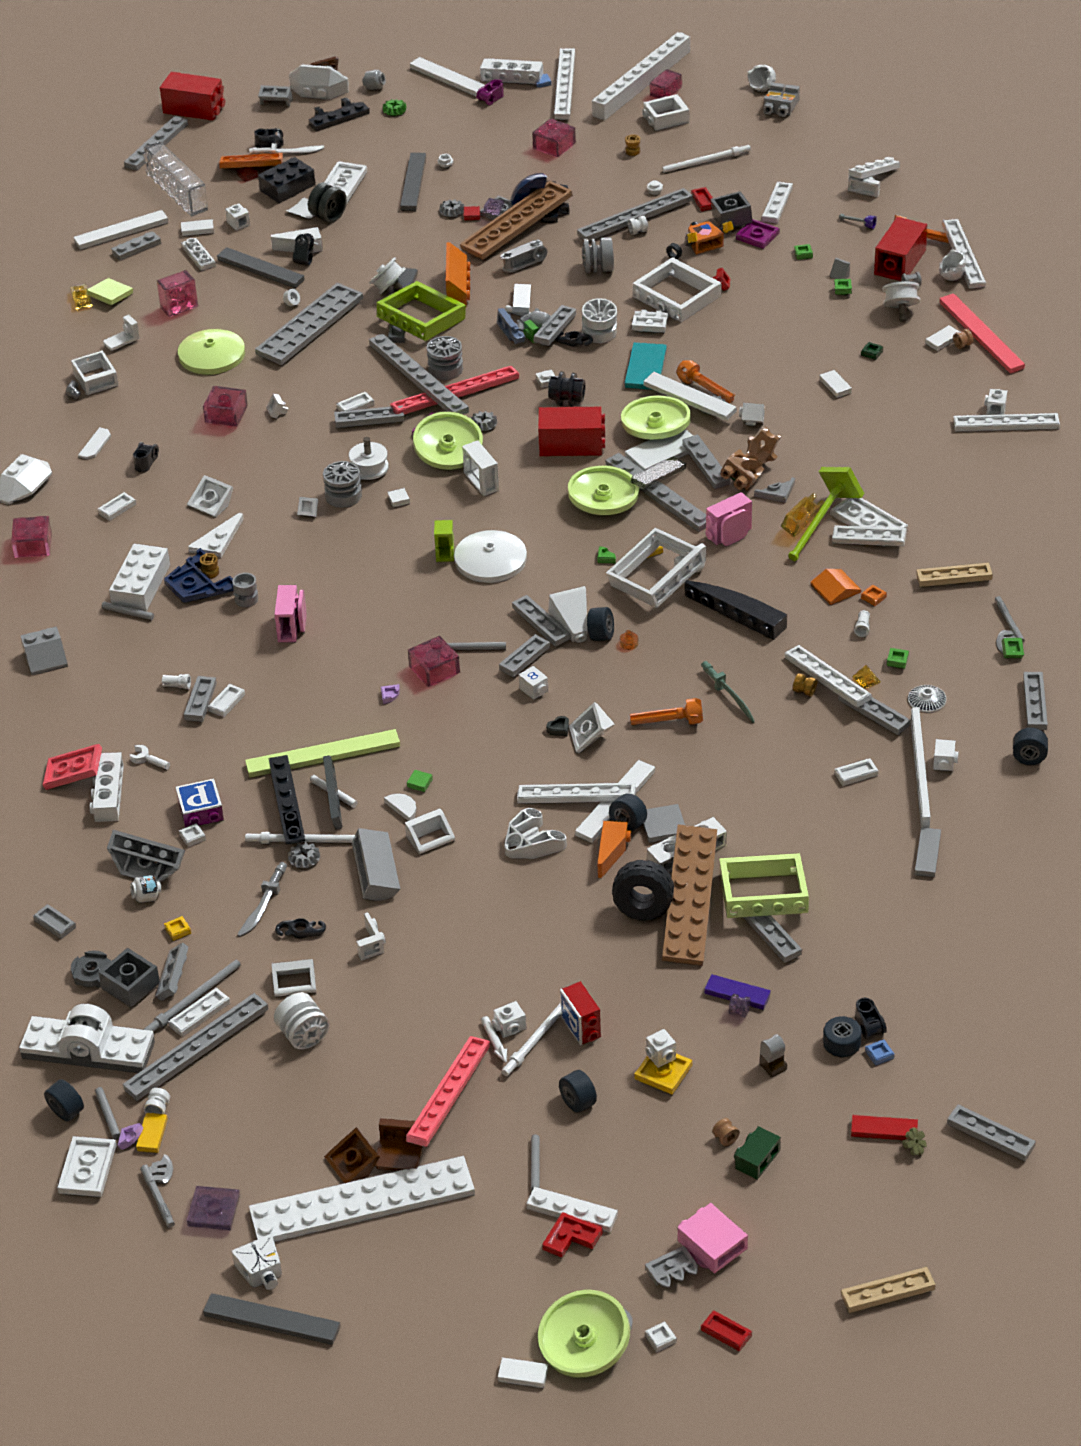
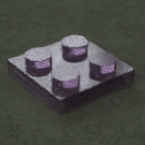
M196 1186L187 1218V1226L231 1230L240 1198V1190Z

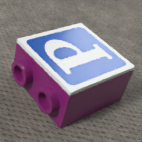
M214 779L176 787L178 804L185 828L196 823L199 826L224 820L222 804Z

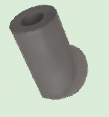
M72 380L66 388V394L76 400L81 393L77 391L78 382Z

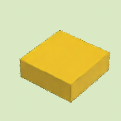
M183 916L164 923V928L172 941L192 934L191 928Z

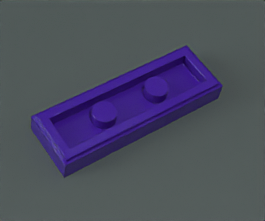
M711 974L704 989V994L764 1010L771 996V990Z

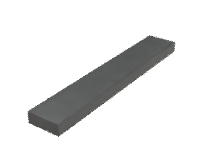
M410 153L400 205L401 210H417L426 153Z
M228 247L217 255L219 261L296 288L305 280L302 274Z
M211 1293L203 1310L204 1316L330 1345L334 1344L341 1327L338 1321Z

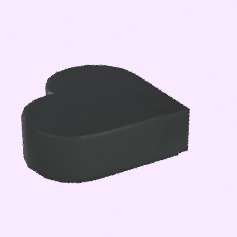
M558 716L555 720L549 721L546 724L548 734L568 736L569 719L566 716Z

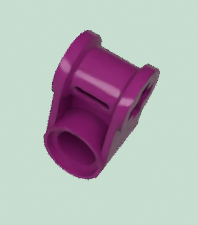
M500 79L491 80L488 84L478 89L476 98L479 101H485L488 105H492L504 96L503 82Z

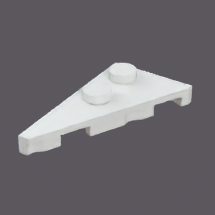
M243 513L236 514L188 546L189 552L196 553L201 548L206 553H212L221 558L244 519Z

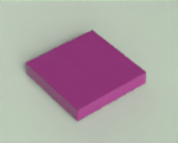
M752 219V223L745 225L736 234V240L764 249L780 233V228Z

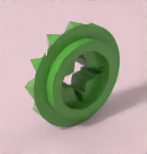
M391 99V101H386L383 104V112L392 116L400 115L407 109L406 103L403 100Z

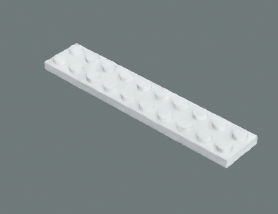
M461 1156L418 1166L417 1169L400 1170L250 1205L249 1209L257 1240L271 1234L274 1242L472 1196L475 1195V1189L465 1158Z

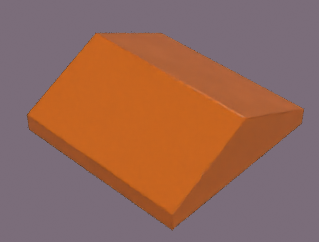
M826 568L810 582L811 586L830 605L861 593V589L842 569Z

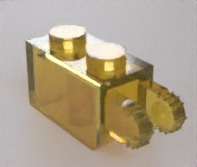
M812 493L809 497L805 496L786 514L780 527L795 537L814 519L825 501L821 500L815 504L813 502L817 497L815 493Z

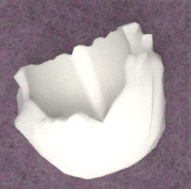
M767 65L754 66L752 70L747 72L748 83L756 91H767L770 88L771 82L775 83L776 73L773 68Z
M951 249L939 265L941 276L949 281L960 279L965 271L966 256L961 252Z

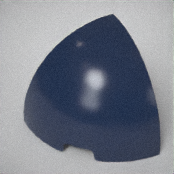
M536 173L522 179L512 192L511 204H517L538 188H545L547 176L544 173Z

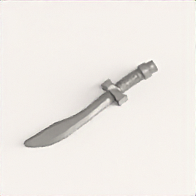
M280 862L275 868L270 881H263L261 887L264 895L261 902L247 918L238 932V936L248 933L257 925L272 893L279 894L280 886L278 881L286 871V863Z

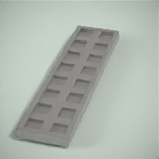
M336 283L255 348L256 355L283 365L363 299V293Z

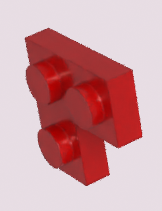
M562 1212L544 1240L542 1250L563 1258L572 1242L593 1249L601 1237L603 1229L600 1226Z

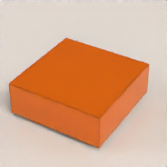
M871 585L861 593V599L873 606L878 605L887 597V592L874 585Z

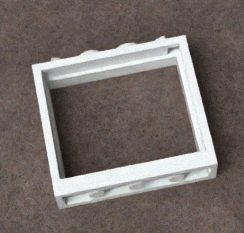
M672 257L633 283V297L662 311V313H668V316L682 323L721 297V282ZM672 275L701 292L680 305L650 288Z
M654 528L608 570L606 574L611 586L657 608L706 561L700 548ZM659 546L684 557L650 590L625 579Z

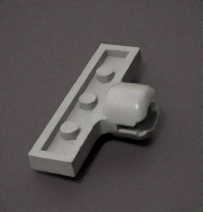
M561 305L553 315L534 311L530 320L539 329L534 335V342L549 346L576 316V309Z

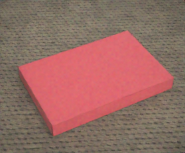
M100 744L48 758L43 781L45 790L96 776L102 752Z

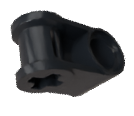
M279 128L256 129L254 131L255 147L272 148V144H276V141H278L277 148L282 147L284 144L283 131Z
M311 234L297 235L293 252L294 263L311 265L314 237Z
M144 442L138 444L137 449L133 452L134 467L137 472H146L150 469L158 457L159 447L157 444L146 445Z
M866 997L858 999L855 1007V1021L861 1026L863 1037L868 1039L871 1035L877 1033L885 1034L887 1032L886 1023L875 1006L874 1001Z

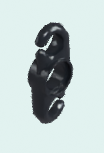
M579 331L566 332L565 336H563L564 332H561L555 338L558 343L571 347L583 345V341H586L584 343L585 346L593 342L591 335L580 333Z
M298 918L278 923L275 927V932L277 935L283 936V932L280 929L288 928L285 935H293L295 938L302 939L321 935L326 930V924L323 921H318L321 928L314 929L315 921L308 922L304 918ZM298 926L306 927L302 931L296 930Z

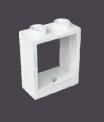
M678 94L643 102L644 109H642V115L655 131L689 123V108ZM673 110V111H671V112H667V113H663V114L657 115V113H661V112H666V111Z
M103 351L71 360L73 374L86 395L119 386L117 372ZM99 368L104 370V372L84 377L82 374Z
M479 441L462 446L464 474L483 496L499 491L498 463Z

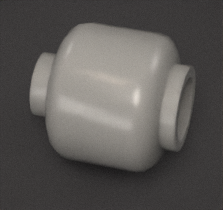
M380 70L367 71L362 78V83L368 90L381 89L386 82L385 75Z

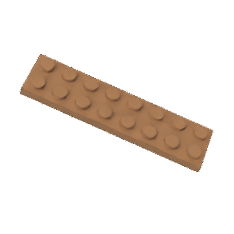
M548 181L545 188H538L461 242L460 248L483 260L572 197V190Z
M677 825L671 876L674 883V894L667 911L662 961L703 966L718 829Z

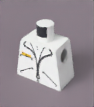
M271 1234L232 1250L235 1267L252 1287L264 1284L267 1290H271L278 1285L276 1278L282 1275Z

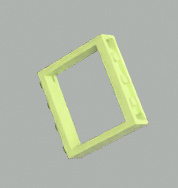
M800 853L719 858L720 880L727 918L809 913V895ZM797 875L800 893L732 898L729 879Z

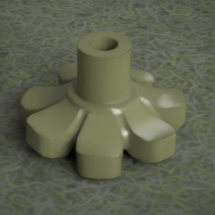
M917 1128L909 1129L905 1134L907 1139L902 1142L903 1147L911 1148L913 1156L922 1155L924 1153L923 1148L927 1147L926 1141L922 1140L925 1134L923 1131H918Z

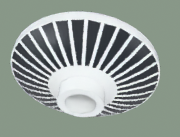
M921 685L909 692L908 702L911 707H919L920 712L931 713L945 706L946 695L938 687Z

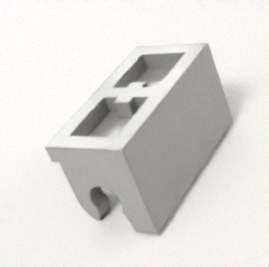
M261 85L258 95L261 105H264L263 100L286 101L287 106H290V102L293 99L291 87Z

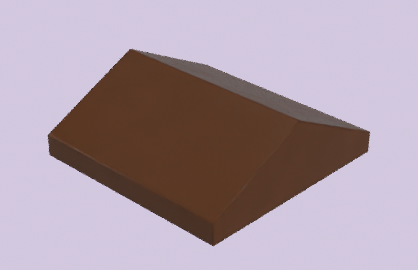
M357 1127L324 1156L344 1184L368 1177L380 1158Z

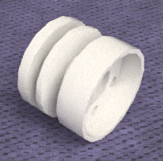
M302 992L295 993L284 999L274 1013L275 1024L285 1034L289 1042L296 1049L300 1050L308 1049L319 1043L327 1034L330 1026L329 1019L318 1008L313 999L308 994Z

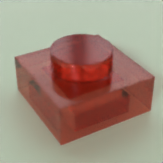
M243 167L237 170V175L244 182L257 178L258 172L253 167Z

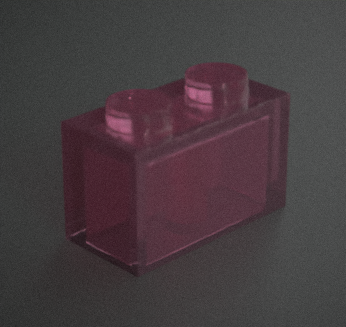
M668 69L664 70L650 82V96L658 99L672 96L682 87V74Z

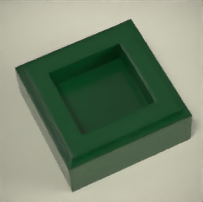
M868 342L861 350V356L877 360L883 352L884 346Z

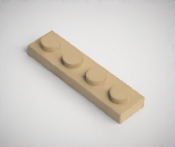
M989 563L916 570L920 587L992 580L993 576Z
M924 1267L842 1289L841 1296L848 1312L851 1313L935 1290V1282L928 1268Z

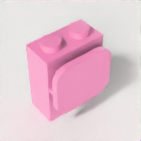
M740 492L706 508L705 533L707 538L716 545L722 543L725 546L745 538L748 530L752 529V501Z
M278 585L275 607L278 642H296L299 626L300 632H305L304 590H300L298 596L297 585Z
M712 1203L697 1210L688 1220H683L677 1227L678 1242L685 1246L700 1267L709 1268L713 1273H716L748 1249V1235Z

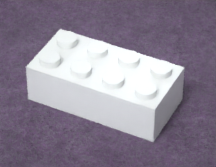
M133 544L109 590L111 603L147 611L170 566L168 548Z

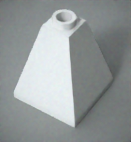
M585 586L549 595L548 614L570 633V640L572 642L581 643L587 639Z

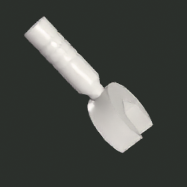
M144 745L135 746V752L140 754H130V760L136 764L148 761L166 770L170 767L169 762L152 755L149 756L148 748Z

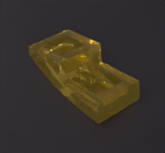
M86 284L70 287L76 309L92 307L91 298L87 295L88 288Z

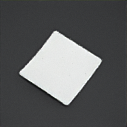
M302 198L294 207L286 210L306 218L314 217L308 211V199Z

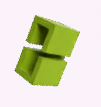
M435 520L436 562H453V520Z

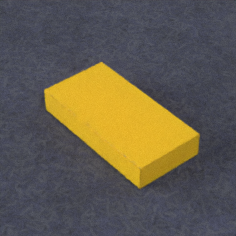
M145 1114L142 1124L143 1130L136 1145L137 1151L159 1152L168 1120L167 1114Z

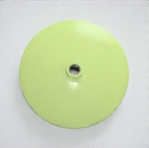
M208 329L193 333L185 338L178 348V357L181 365L191 372L205 375L229 371L240 364L245 356V346L241 337L231 331L222 329Z
M643 397L629 403L623 409L621 423L626 432L638 438H669L681 433L688 427L690 423V409L684 402L673 397Z
M439 412L427 416L417 425L413 435V446L418 457L426 464L439 469L452 470L464 467L462 446L475 441H479L483 445V436L479 426L469 417L455 412Z
M592 466L575 473L568 483V497L577 508L591 514L612 515L624 512L636 503L639 496L637 480L627 471L612 466Z
M579 1290L561 1297L545 1312L538 1329L539 1347L547 1363L559 1373L571 1377H589L609 1369L621 1358L630 1338V1324L622 1305L611 1295L597 1290Z

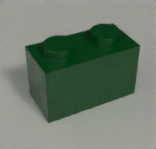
M758 1126L753 1133L750 1132L743 1146L736 1149L734 1153L735 1169L758 1180L780 1152L781 1137Z

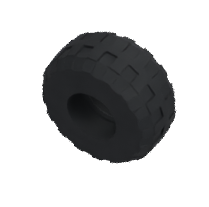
M636 860L621 867L615 876L612 886L613 901L618 910L627 917L639 921L654 920L662 916L670 907L674 894V883L669 872L660 864L650 860ZM643 886L651 890L652 893L641 894L634 887Z

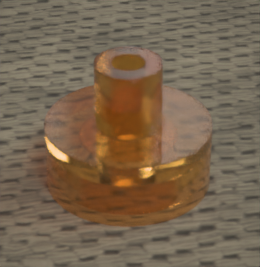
M627 630L620 636V646L623 649L632 650L637 648L639 644L637 634Z

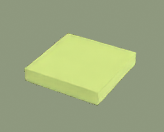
M109 278L87 289L88 296L110 305L133 294V288Z

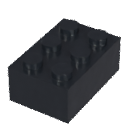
M296 157L290 158L258 175L260 192L279 204L316 185L314 169Z

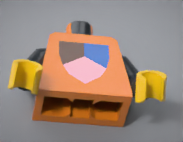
M696 221L692 222L685 237V245L687 247L691 246L695 254L723 247L724 235L734 230L732 221L722 224L723 227L721 228L714 226L708 221L699 224Z

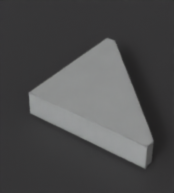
M792 477L790 481L784 483L778 482L769 485L768 488L763 490L755 489L754 497L786 503L795 484V478Z

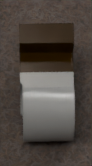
M778 1034L762 1041L760 1044L759 1064L771 1078L787 1070V1063L784 1061L786 1047L783 1039Z

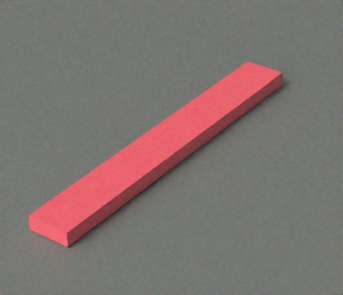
M954 293L939 299V303L965 329L970 330L973 337L1009 373L1025 369V363Z
M508 366L445 387L459 398L519 379V373L512 366ZM421 393L390 403V407L393 408L395 414L403 412L405 415L436 405L437 403L426 393Z
M473 1036L469 1037L406 1135V1142L425 1147L428 1146L489 1049L490 1041Z

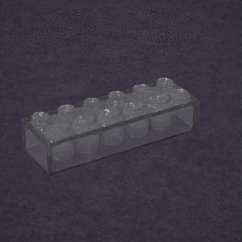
M161 141L144 147L145 154H143L146 162L145 171L147 175L153 178L154 182L158 183L162 190H165L191 217L208 211L205 184Z

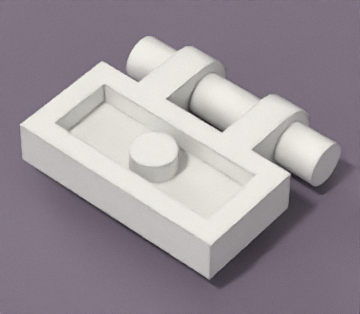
M647 310L635 311L632 330L639 332H665L668 313H662V311L647 312Z

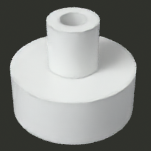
M290 289L284 293L283 302L290 307L295 306L300 302V295L295 289Z

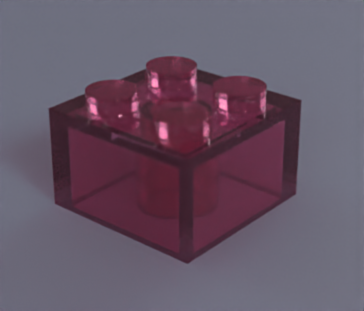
M548 119L532 132L533 149L555 157L561 156L576 143L575 127L555 119Z
M187 270L157 280L160 308L168 317L198 307L195 279Z
M213 386L203 405L205 422L238 427L248 407L246 390Z
M49 516L13 518L11 542L14 558L50 555L52 530Z
M440 635L408 649L409 667L427 687L460 673L459 655Z

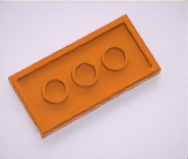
M283 153L222 156L219 168L274 166L282 163Z

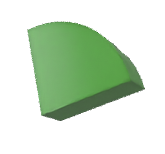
M599 546L598 563L616 564L615 554L608 551V548Z

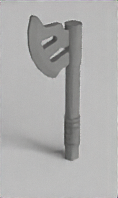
M998 596L995 597V602L1011 629L1008 631L1002 630L997 636V647L1003 653L1001 642L1003 638H1022V643L1025 640L1013 621L1005 603Z
M163 1155L161 1161L153 1162L151 1167L143 1165L140 1170L167 1227H173L175 1223L156 1185V1182L166 1184L173 1173V1164L167 1155Z

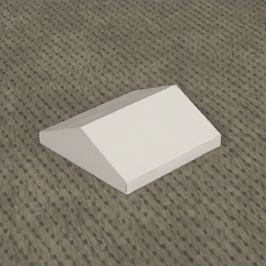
M204 475L187 505L217 517L228 507L233 487Z

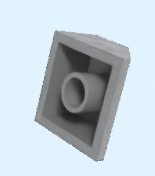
M57 627L20 636L31 675L68 666Z

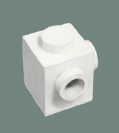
M235 204L225 209L227 223L236 231L250 226L249 212L246 208H243L240 204Z
M990 389L989 396H985L984 406H987V415L1005 414L1007 391Z
M743 403V407L739 409V417H742V421L746 422L745 425L756 426V423L764 424L765 405Z
M936 739L933 769L953 771L954 763H958L959 752L955 751L956 741Z
M517 1001L495 1009L492 1024L494 1029L499 1031L503 1038L526 1029V1015Z
M662 1029L646 1037V1055L659 1068L676 1059V1042L665 1029Z

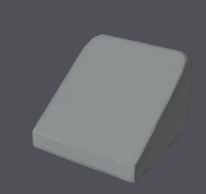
M835 258L830 277L834 279H847L850 276V262Z

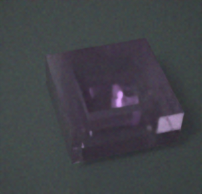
M488 198L484 205V212L499 214L504 207V200Z

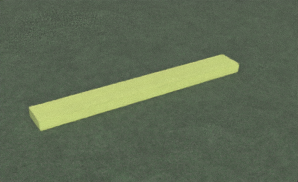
M396 729L247 759L245 763L250 778L270 774L268 758L288 755L290 769L323 763V756L330 755L333 761L400 747V741Z

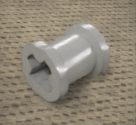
M919 271L915 272V274H902V282L914 279L910 282H916L921 286L922 280Z

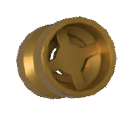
M635 134L626 136L625 144L627 146L625 147V153L629 156L639 155L641 152L639 146L640 137Z
M212 553L202 555L200 557L201 571L209 579L218 576V557Z
M798 673L794 679L792 689L794 692H804L805 695L812 697L816 691L818 680L813 677L807 678L804 674Z

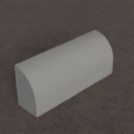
M358 828L352 845L363 899H389L399 892L400 885L388 832Z

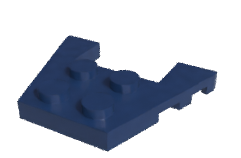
M201 548L196 551V555L187 558L186 563L182 567L178 566L164 578L165 585L184 603L234 591L233 578L231 576L213 583L198 569L201 566L200 557L207 554Z

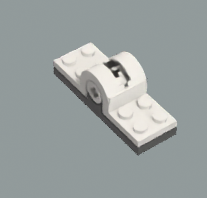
M79 1004L69 1011L66 1020L32 1016L19 1049L22 1059L139 1073L147 1066L155 1039L153 1031L112 1026L109 1014L102 1008L91 1004Z

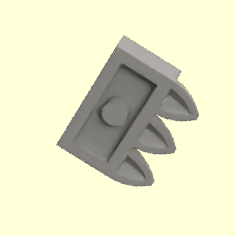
M682 1246L645 1264V1271L656 1286L660 1284L669 1288L670 1279L674 1278L683 1281L684 1272L696 1275L697 1264L685 1246Z

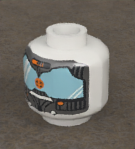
M152 875L136 877L133 883L130 884L131 896L139 903L155 901L158 893H161V884Z

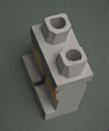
M771 82L770 90L764 98V113H776L783 117L786 115L790 116L799 101L800 86L787 84L785 86V84Z

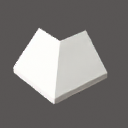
M595 702L569 725L577 753L582 752L614 725L612 720Z

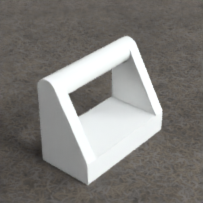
M441 809L405 822L406 837L419 855L455 840L451 827ZM442 829L446 836L423 845L418 840L419 837Z
M313 959L272 964L275 997L301 992H316ZM310 972L311 985L278 988L277 976Z

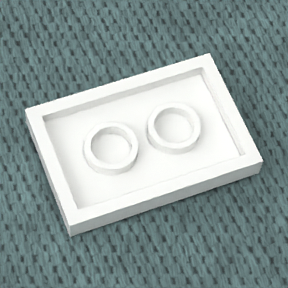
M73 1136L58 1184V1193L102 1197L116 1149V1141L112 1139Z

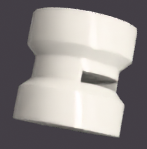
M645 216L628 220V229L631 235H635L640 231H648V222Z
M162 1088L151 1089L148 1096L149 1100L146 1101L144 1106V1112L164 1114L166 1105H168L171 1098L170 1094Z

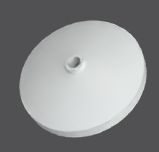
M488 530L477 532L464 538L457 545L454 557L456 568L465 577L477 582L494 583L505 581L517 575L526 564L527 552L524 543L518 537L503 531Z

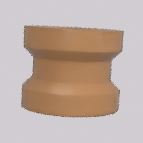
M968 329L962 330L961 333L953 334V342L958 349H962L965 345L973 344V335Z
M728 1118L719 1120L712 1129L713 1135L720 1138L723 1146L733 1144L740 1135V1131L736 1127H732V1122Z

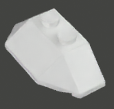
M300 65L289 74L290 87L300 97L333 99L349 92L348 78L332 67Z
M21 454L1 474L0 502L10 505L14 503L13 501L32 495L52 475L49 463Z

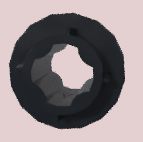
M561 371L559 376L550 377L548 398L556 400L558 406H562L563 401L568 400L569 407H573L575 402L584 401L586 382L583 379L577 378V373L572 372L571 377L566 378L565 372Z

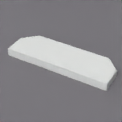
M99 427L79 453V458L91 459L96 457L111 437L108 429Z

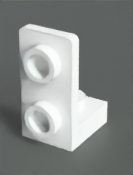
M130 315L123 317V332L103 340V344L111 351L140 339L138 324Z
M368 912L364 913V920L370 937L357 941L358 956L361 960L384 953L383 944L386 943L383 933L378 931L376 920L374 918L371 919Z

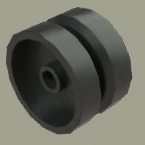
M324 182L319 183L309 195L308 211L311 215L327 222H336L344 213L347 196L339 188Z

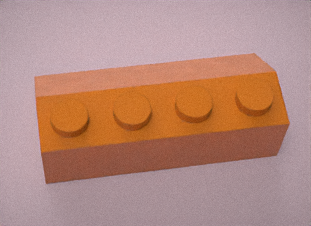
M447 242L446 294L467 307V300H470L471 264L467 262V255L450 242Z

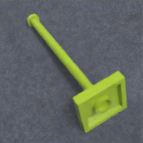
M821 467L819 470V474L830 494L793 551L789 552L788 558L790 560H798L801 550L835 498H862L865 494L851 467Z

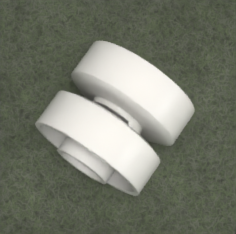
M592 299L582 307V333L591 335L593 343H606L616 336L617 307L609 300Z

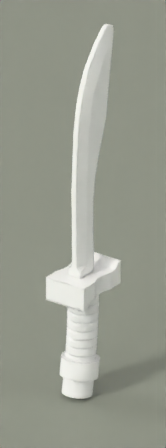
M272 144V148L255 147L249 149V155L309 153L321 150L324 146L277 149V144Z

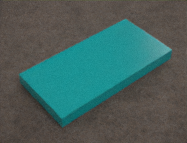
M633 343L625 379V388L653 390L644 386V380L653 372L662 375L667 344Z

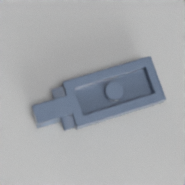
M504 308L498 309L497 324L510 341L513 340L515 344L524 342L525 336L522 331H518L519 328L511 319L510 314Z

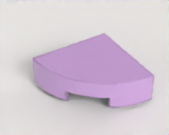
M399 684L381 687L383 704L390 703L399 696Z
M137 1123L122 1128L118 1147L124 1150L132 1145L140 1136L143 1126Z

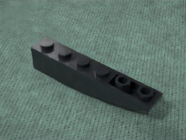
M690 580L685 581L686 597L772 640L777 638L787 628L786 613L755 598L711 584Z
M288 755L268 758L285 843L287 845L305 842Z

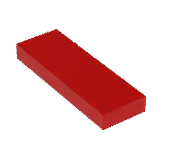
M852 1115L851 1137L906 1140L905 1134L909 1129L917 1128L918 1130V1119Z

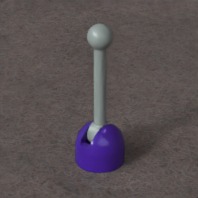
M844 214L839 215L840 220L848 219L864 222V225L870 229H874L877 223V217L872 215L866 216L864 219L845 216Z

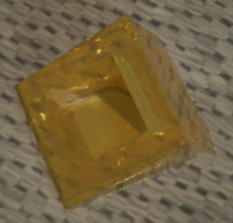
M867 665L852 676L863 689L881 682Z

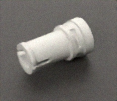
M863 610L858 613V621L856 622L854 633L859 637H865L869 634L870 613Z
M180 674L179 676L163 675L162 686L190 689L191 676L190 674Z

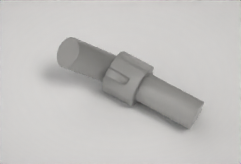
M533 312L528 315L525 314L520 320H516L519 328L518 331L523 332L524 322L530 320Z

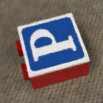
M580 981L560 989L561 1018L578 1043L583 1045L600 1038V1008Z

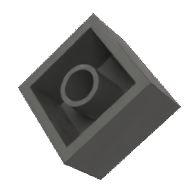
M741 191L710 199L712 216L720 228L723 227L722 224L732 221L733 228L745 226L753 222L751 205Z
M126 948L98 972L101 989L129 1007L134 1006L160 983L157 966L129 948Z

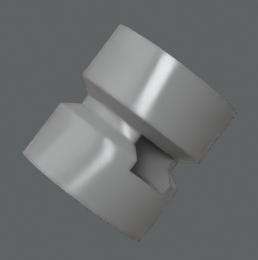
M251 573L237 574L232 581L235 602L241 607H251L258 602L256 578Z

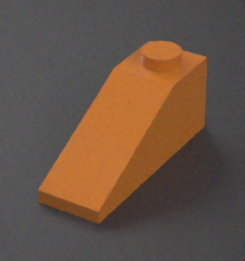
M603 821L597 863L598 878H602L626 851L627 842L630 843L631 831L627 830V822Z

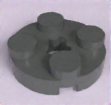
M87 951L84 956L80 958L77 956L71 964V973L75 984L86 987H101L98 972L110 963L111 959L107 958V955L101 951Z

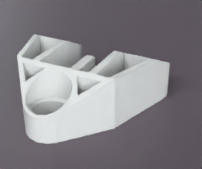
M526 808L521 810L509 822L505 840V854L509 858L535 859L560 852L567 846L566 836L557 830L539 832V828L543 825L542 813L533 808Z

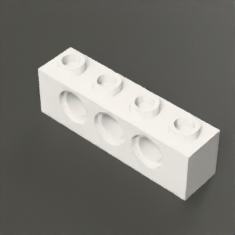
M484 58L480 68L481 81L490 82L493 79H500L506 83L536 84V82H540L543 75V62Z
M121 752L101 753L97 775L93 776V786L95 789H91L93 802H90V813L94 814L95 822L119 821L124 769Z
M714 817L695 825L696 827L718 829L715 850L727 845V831ZM676 835L647 848V860L660 864L669 873L672 872Z

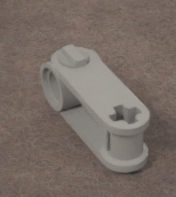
M534 240L502 253L500 257L503 260V272L512 273L544 260L547 256V248L543 246L542 241Z

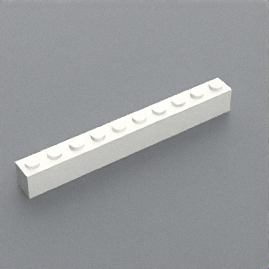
M677 32L592 100V116L606 120L690 53V36Z

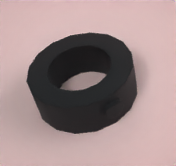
M671 243L666 248V253L670 258L678 259L682 256V249L678 244Z

